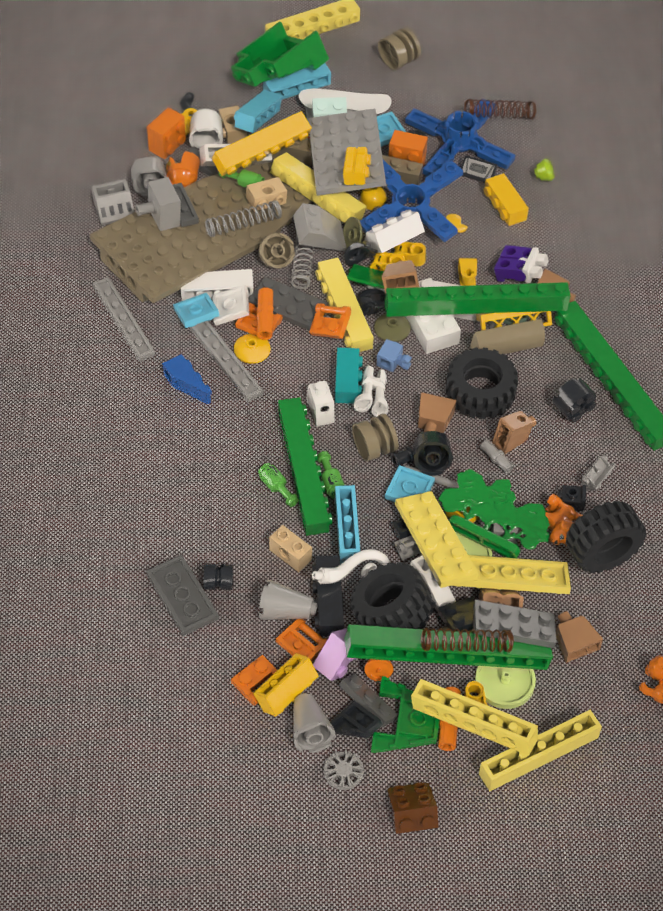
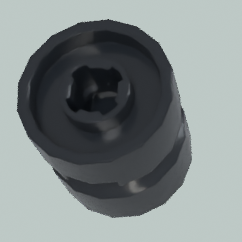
M205 564L204 590H216L217 587H220L221 590H233V564H222L220 567L216 564Z

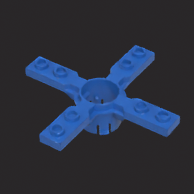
M483 101L479 102L481 106L479 117H476L475 111L474 115L463 111L462 117L461 111H454V113L448 116L447 121H441L415 108L405 118L406 124L432 136H440L444 142L442 147L423 168L422 174L429 176L451 160L454 161V157L458 152L468 150L475 152L478 157L497 164V166L507 170L516 155L486 142L481 136H478L476 131L489 119V101L485 102L487 106L486 116L485 104L483 108L485 118L482 116ZM479 104L477 107V116L479 115ZM490 105L489 115L491 116L492 108Z
M383 160L386 179L385 187L393 194L392 203L383 205L360 220L362 231L365 234L372 230L374 225L384 224L387 219L398 217L405 210L418 212L421 222L443 242L458 234V229L436 208L429 206L430 197L463 175V170L451 160L427 176L425 182L415 185L405 184L401 180V176ZM407 198H409L408 203H415L417 198L418 206L407 207L404 204L407 203Z

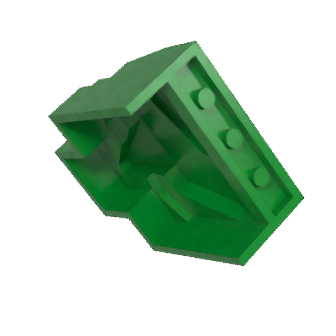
M279 21L237 52L239 60L231 66L236 81L256 87L262 82L276 77L283 78L303 68L316 70L328 61L329 57L318 31L315 30L303 40L287 36L282 22Z

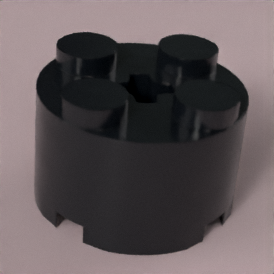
M573 378L566 382L558 390L560 392L558 397L554 396L553 404L573 423L577 422L585 412L592 411L596 406V393L581 378L579 380Z
M437 431L422 432L417 435L413 444L415 466L422 473L429 476L444 473L443 471L449 468L453 461L451 444L447 435Z

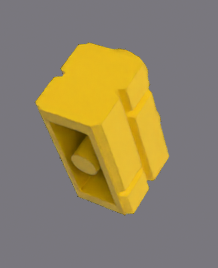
M366 147L346 148L343 169L345 185H364L366 178H369L370 169L368 165H371V154H368Z

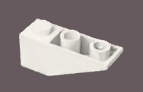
M423 555L411 561L410 565L418 570L430 589L437 611V607L456 602L449 586L440 588Z

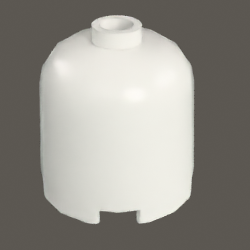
M204 108L192 115L189 142L192 147L195 146L200 149L204 144L223 143L222 119L216 111Z

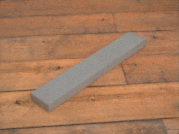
M107 277L92 283L94 290L138 362L155 356L153 347L110 278Z
M208 321L190 327V330L247 403L263 395L262 388Z

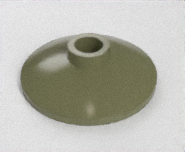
M350 217L344 225L343 234L346 248L353 243H361L363 238L362 226L356 217Z
M386 314L380 316L374 325L375 333L383 341L388 339L395 342H400L407 338L411 328L409 321L404 316L387 317Z

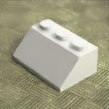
M405 210L400 213V216L387 219L384 224L374 225L372 230L366 232L365 241L371 243V248L378 250V253H383L425 232L419 213Z

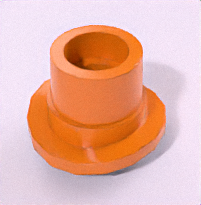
M370 659L365 664V673L371 680L381 681L382 676L387 678L391 676L393 664L389 660Z

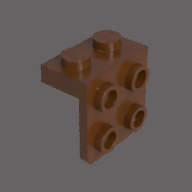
M417 782L411 785H397L387 789L393 809L394 830L396 834L439 828L438 807L429 783Z

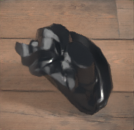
M367 241L353 243L345 251V263L351 267L368 257L372 258L378 253V250L371 248V243Z
M372 288L364 290L359 294L357 301L363 315L370 316L385 308L386 294L383 290Z

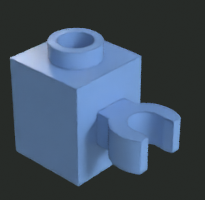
M386 339L377 354V366L394 372L397 365L408 370L411 366L410 361L412 357L403 355V345Z

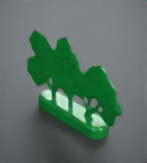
M468 469L457 475L459 488L444 489L438 498L442 502L444 511L463 512L465 518L452 515L448 520L455 532L507 558L517 559L521 552L520 548L515 543L509 541V539H520L522 546L528 550L535 549L540 542H548L550 535L547 529L550 524L545 516L544 506L542 504L528 503L522 507H515L513 503L516 500V496L510 490V479L496 480L491 486H486L482 475L472 469ZM467 507L471 508L469 513L466 511ZM478 516L485 526L481 527L469 520ZM497 523L503 526L505 530L504 536L501 537L489 531L488 529L491 524ZM519 527L522 529V531L518 534L514 532L510 534V532L515 528Z

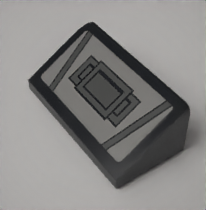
M466 155L461 166L463 170L462 176L485 183L486 179L496 175L497 164Z

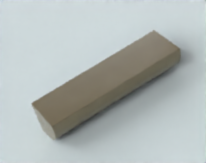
M542 319L477 331L473 335L470 346L471 348L478 347V349L485 347L492 351L495 349L499 351V354L542 347L545 342L544 325Z

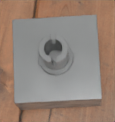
M169 177L149 181L148 203L135 205L137 215L141 216L151 213L160 231L179 227L181 200Z

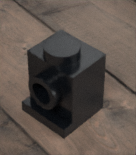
M563 485L562 490H558L557 496L565 504L572 506L575 511L584 512L586 485H582V487Z

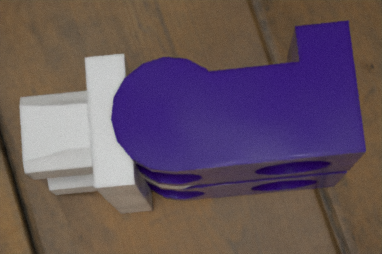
M505 245L494 267L497 281L504 282L505 279H515L531 283L533 278L541 279L543 274L541 266H547L548 256L547 254H540L538 248L533 247L531 249L528 247Z

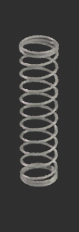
M273 200L269 204L257 205L256 208L252 206L249 210L244 208L243 212L240 210L236 213L231 212L230 216L224 214L223 217L218 215L217 219L214 217L208 218L205 221L207 233L210 237H215V227L212 219H215L217 231L220 235L222 234L218 222L219 217L223 219L224 230L228 233V226L224 219L225 215L229 217L232 231H235L231 214H235L237 226L241 230V222L237 216L238 212L242 213L243 224L247 228L248 222L244 215L245 210L249 212L250 223L254 226V219L250 212L251 208L255 210L257 223L260 224L261 219L257 211L258 206L261 207L264 222H267V215L263 209L264 205L268 206V214L272 221L274 216L280 219L282 217L281 206L277 200Z
M296 237L291 284L297 289H306L310 286L311 282L310 272L312 271L314 247L300 245L306 248L299 249L298 237ZM301 249H307V250H310V251L305 252V251H302ZM297 256H300V257H302V258H310V257H311V261L308 260V259H297L296 257H297ZM295 273L309 274V277L306 275H295ZM294 279L307 280L308 283L300 284ZM293 281H294L295 283L299 284V285H306V286H303V287L296 286V285L293 283Z

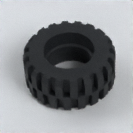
M477 347L472 348L471 351L465 350L462 352V355L458 354L454 357V360L449 364L445 387L447 398L456 400L455 409H459L463 415H470V418L480 417V419H486V417H497V414L505 413L506 409H509L515 400L518 372L514 367V363L508 360L506 355L503 353L499 354V351L495 349L492 351L485 347L483 349H478ZM483 377L493 381L497 386L490 389H478L471 386L467 380Z
M622 501L605 502L603 505H597L594 509L586 511L583 516H579L576 519L575 523H572L566 535V545L582 570L590 573H595V571L600 573L604 570H611L615 566H620L624 561H628L633 554H636L646 539V528L633 507L628 503Z
M393 562L387 563L385 566H378L374 571H369L368 575L363 576L359 580L360 583L354 587V593H352L350 608L360 625L417 629L419 624L425 621L426 614H429L432 604L430 589L418 570L409 564L397 562V564ZM396 598V599H395L393 602H391L390 604L385 605V604H386L388 601H390L391 599Z

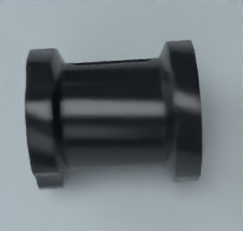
M410 446L390 454L396 468L407 462H414L413 450Z

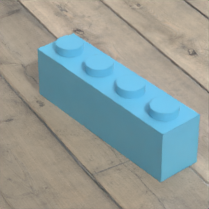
M326 63L316 70L303 68L283 78L276 77L263 82V90L282 95V99L298 95L306 89H317L330 85L331 71Z
M263 90L235 112L234 127L254 133L280 111L282 95Z
M355 485L335 486L340 565L352 555L360 552Z

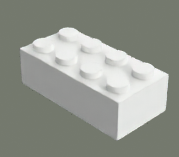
M432 278L418 281L419 287H436ZM453 315L405 316L426 354L457 345L460 342L461 329Z

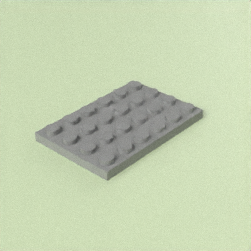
M375 108L308 118V122L312 127L310 140L317 196L386 186ZM347 147H366L368 154H371V165H368L370 176L366 178L364 185L344 184L343 169Z

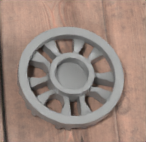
M350 751L333 753L327 758L324 765L326 781L329 785L339 790H349L356 787L364 775V767L361 760ZM345 756V759L341 761L339 757ZM356 761L358 766H352V764ZM328 765L335 767L334 769H327ZM355 776L358 779L353 783L350 777ZM336 778L341 779L339 785L333 782ZM344 780L348 781V785H344Z

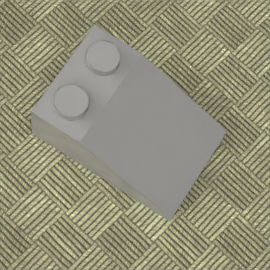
M302 203L293 215L299 245L346 251L341 221L317 205Z

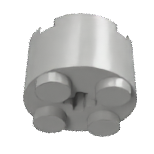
M159 157L138 158L134 161L131 168L134 190L141 193V196L148 197L149 181L167 177L165 166Z

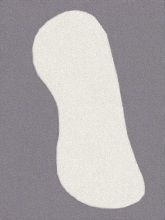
M315 88L306 89L299 93L300 101L311 109L312 98L346 97L347 109L361 111L375 108L376 114H380L388 110L392 102L390 96L386 94H362Z

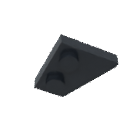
M470 597L437 607L438 615L452 631L455 629H459L460 632L463 629L470 631L473 629V603L475 599Z
M355 700L330 721L335 734L369 738L383 725L380 718Z

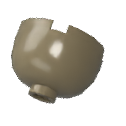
M283 233L267 235L259 246L261 261L270 268L280 269L286 267L295 256L293 241Z

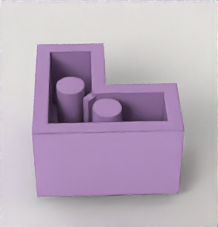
M347 628L331 633L313 664L316 670L331 681L342 678L348 670L347 665L349 662L358 659L347 658L344 637Z

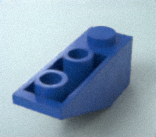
M182 354L162 363L163 375L173 388L206 404L211 403L212 391L209 385L203 383L199 372L194 371L191 362L188 359L186 360Z

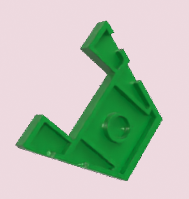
M382 676L379 696L400 699L396 735L379 732L373 733L371 753L436 744L440 719L413 709L411 695L414 691L407 689L401 683L396 684L389 681L390 678Z

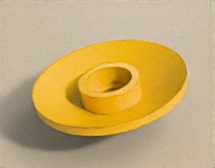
M246 334L235 342L234 354L244 363H260L269 356L270 344L268 340L259 339L253 334Z

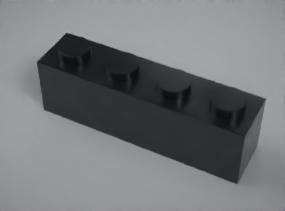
M339 555L315 556V564H312V573L320 568L338 567L340 565ZM316 579V581H313V594L317 593V599H314V603H317L318 616H315V629H319L320 636H330L332 632L344 629L341 580L330 584H320Z

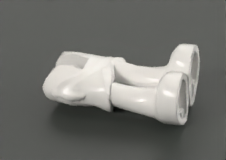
M367 366L363 373V392L355 398L354 409L358 412H366L372 405V414L377 417L382 413L387 415L388 404L384 396L387 382L385 370L380 369L377 377H374V368ZM372 390L375 391V399H374V402H373V398H372Z

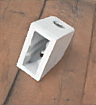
M319 381L309 384L307 401L316 427L334 423V401L327 382ZM325 407V411H320V409Z

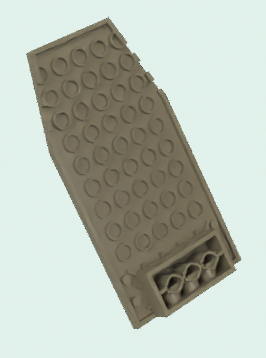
M271 162L250 165L246 168H239L236 171L237 173H240L243 169L261 174L265 180L276 178L270 173ZM219 174L202 178L184 187L199 218L198 224L181 227L180 224L179 227L160 231L151 213L138 216L134 212L91 233L90 240L100 249L101 261L141 302L149 299L152 303H155L180 290L181 287L206 272L216 271L258 249L261 241L267 235L280 233L285 225L288 226L292 222L293 215L302 203L309 204L311 200L282 181L287 189V199L285 204L280 205L282 210V217L280 219L274 216L272 221L267 208L264 209L267 215V222H264L262 212L259 210L261 223L258 224L255 212L251 208L250 212L254 219V226L250 223L249 212L245 210L244 215L248 222L247 228L243 224L241 212L237 214L241 222V230L237 226L235 214H231L235 231H232L229 217L225 215L224 219L228 226V233L224 230L223 219L219 217L218 222L222 234L218 233L216 221L212 219L215 227V237H210L205 226L206 219H211L212 217L217 219L218 215L223 217L224 214L230 216L231 212L236 213L238 210L243 212L244 208L249 210L251 207L246 199L247 188L239 186L236 179L227 176L222 178Z

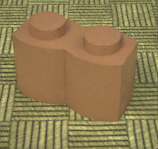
M482 588L479 592V600L523 608L524 597L515 590L499 591L497 589Z

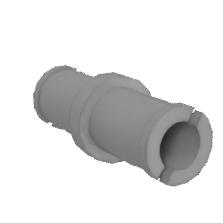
M489 439L481 444L480 449L506 474L514 469L515 465Z

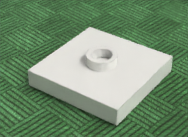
M246 285L212 295L213 303L220 315L213 318L216 326L250 315L248 288Z

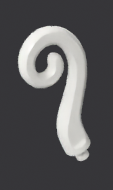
M366 549L352 555L338 567L320 568L318 571H313L312 578L317 579L320 584L335 583L346 577L357 565L365 560H375L384 566L391 562L382 552ZM366 564L362 568L361 578L367 576L369 571H374L377 568L376 564Z

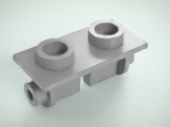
M605 455L598 456L592 464L593 468H589L582 476L581 482L583 485H586V490L594 491L599 489L602 485L601 483L611 474L612 469L616 466V463H609L608 457Z
M412 535L394 542L402 561L421 553Z

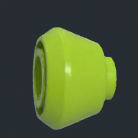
M547 158L539 162L537 168L534 169L536 177L540 178L541 181H552L555 178L553 165Z

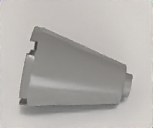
M273 580L266 581L269 585H264L259 607L263 609V614L259 613L261 620L310 619L312 615L316 614L317 603H314V598Z
M300 694L294 700L293 742L295 747L303 752V749L309 750V753L322 751L332 744L331 740L333 737L334 739L336 737L335 730L315 698L311 694Z

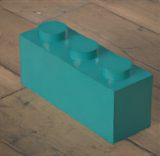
M337 347L335 403L354 404L355 398L362 394V385H358V382H362V371L359 370V367L363 366V356H359L360 348Z

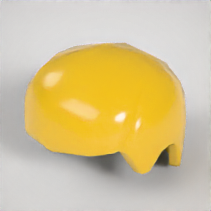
M381 186L363 189L359 197V201L365 204L368 210H373L377 206L379 208L382 207L387 200L386 191Z

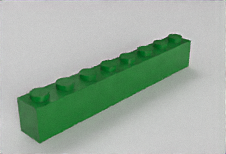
M301 397L278 400L279 417L306 536L329 533L332 515L327 513L326 509L329 508L328 498L323 496L325 486L324 481L319 479L321 468L320 465H316L318 457L317 451L312 448L314 445L313 435H309L310 421L305 418V415H307L306 405L302 404Z

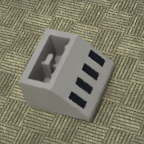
M126 179L92 186L93 201L101 225L111 224L135 212Z

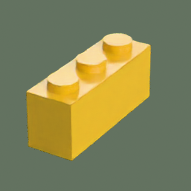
M503 173L486 179L484 194L486 197H489L493 207L498 210L501 219L508 226L527 220L529 208L506 175Z
M296 653L253 694L263 712L276 717L319 676L309 657Z

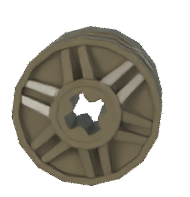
M406 27L383 37L378 42L380 57L385 65L392 70L405 66L406 63L416 60L421 55L420 43L416 35Z
M382 413L377 417H372L370 423L367 420H363L352 426L355 445L364 461L369 462L379 458L380 452L387 455L398 450L399 443L396 430L386 414Z

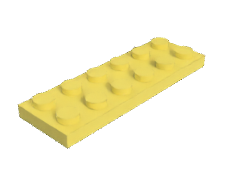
M432 491L395 500L396 508L440 588L478 579L479 573Z
M476 555L468 556L479 573L478 579L452 585L457 587L570 594L571 590L567 562Z

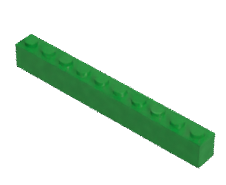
M568 282L386 288L385 308L387 317L567 311L571 295Z
M576 301L569 303L567 311H556L554 319L557 326L561 327L566 338L570 339L573 343L575 350L582 355L585 363L593 370L594 375L601 380L605 390L610 392L614 402L619 404L624 415L633 423L635 430L643 436L645 443L653 451L662 448L663 414Z
M348 625L344 637L347 658L547 670L553 658L552 650L549 647L515 641L510 653L505 652L504 648L499 652L498 638H495V650L491 652V637H486L487 650L483 652V636L478 635L479 650L476 652L474 650V633H470L471 650L468 652L466 649L467 632L462 633L463 650L460 652L458 649L460 635L458 631L454 632L455 649L453 652L450 649L451 631L446 632V651L442 649L443 631L438 632L439 649L437 651L434 649L436 635L434 630L431 631L432 642L429 651H424L421 645L423 629ZM426 631V635H425V645H426L427 631ZM507 640V648L509 649V640Z

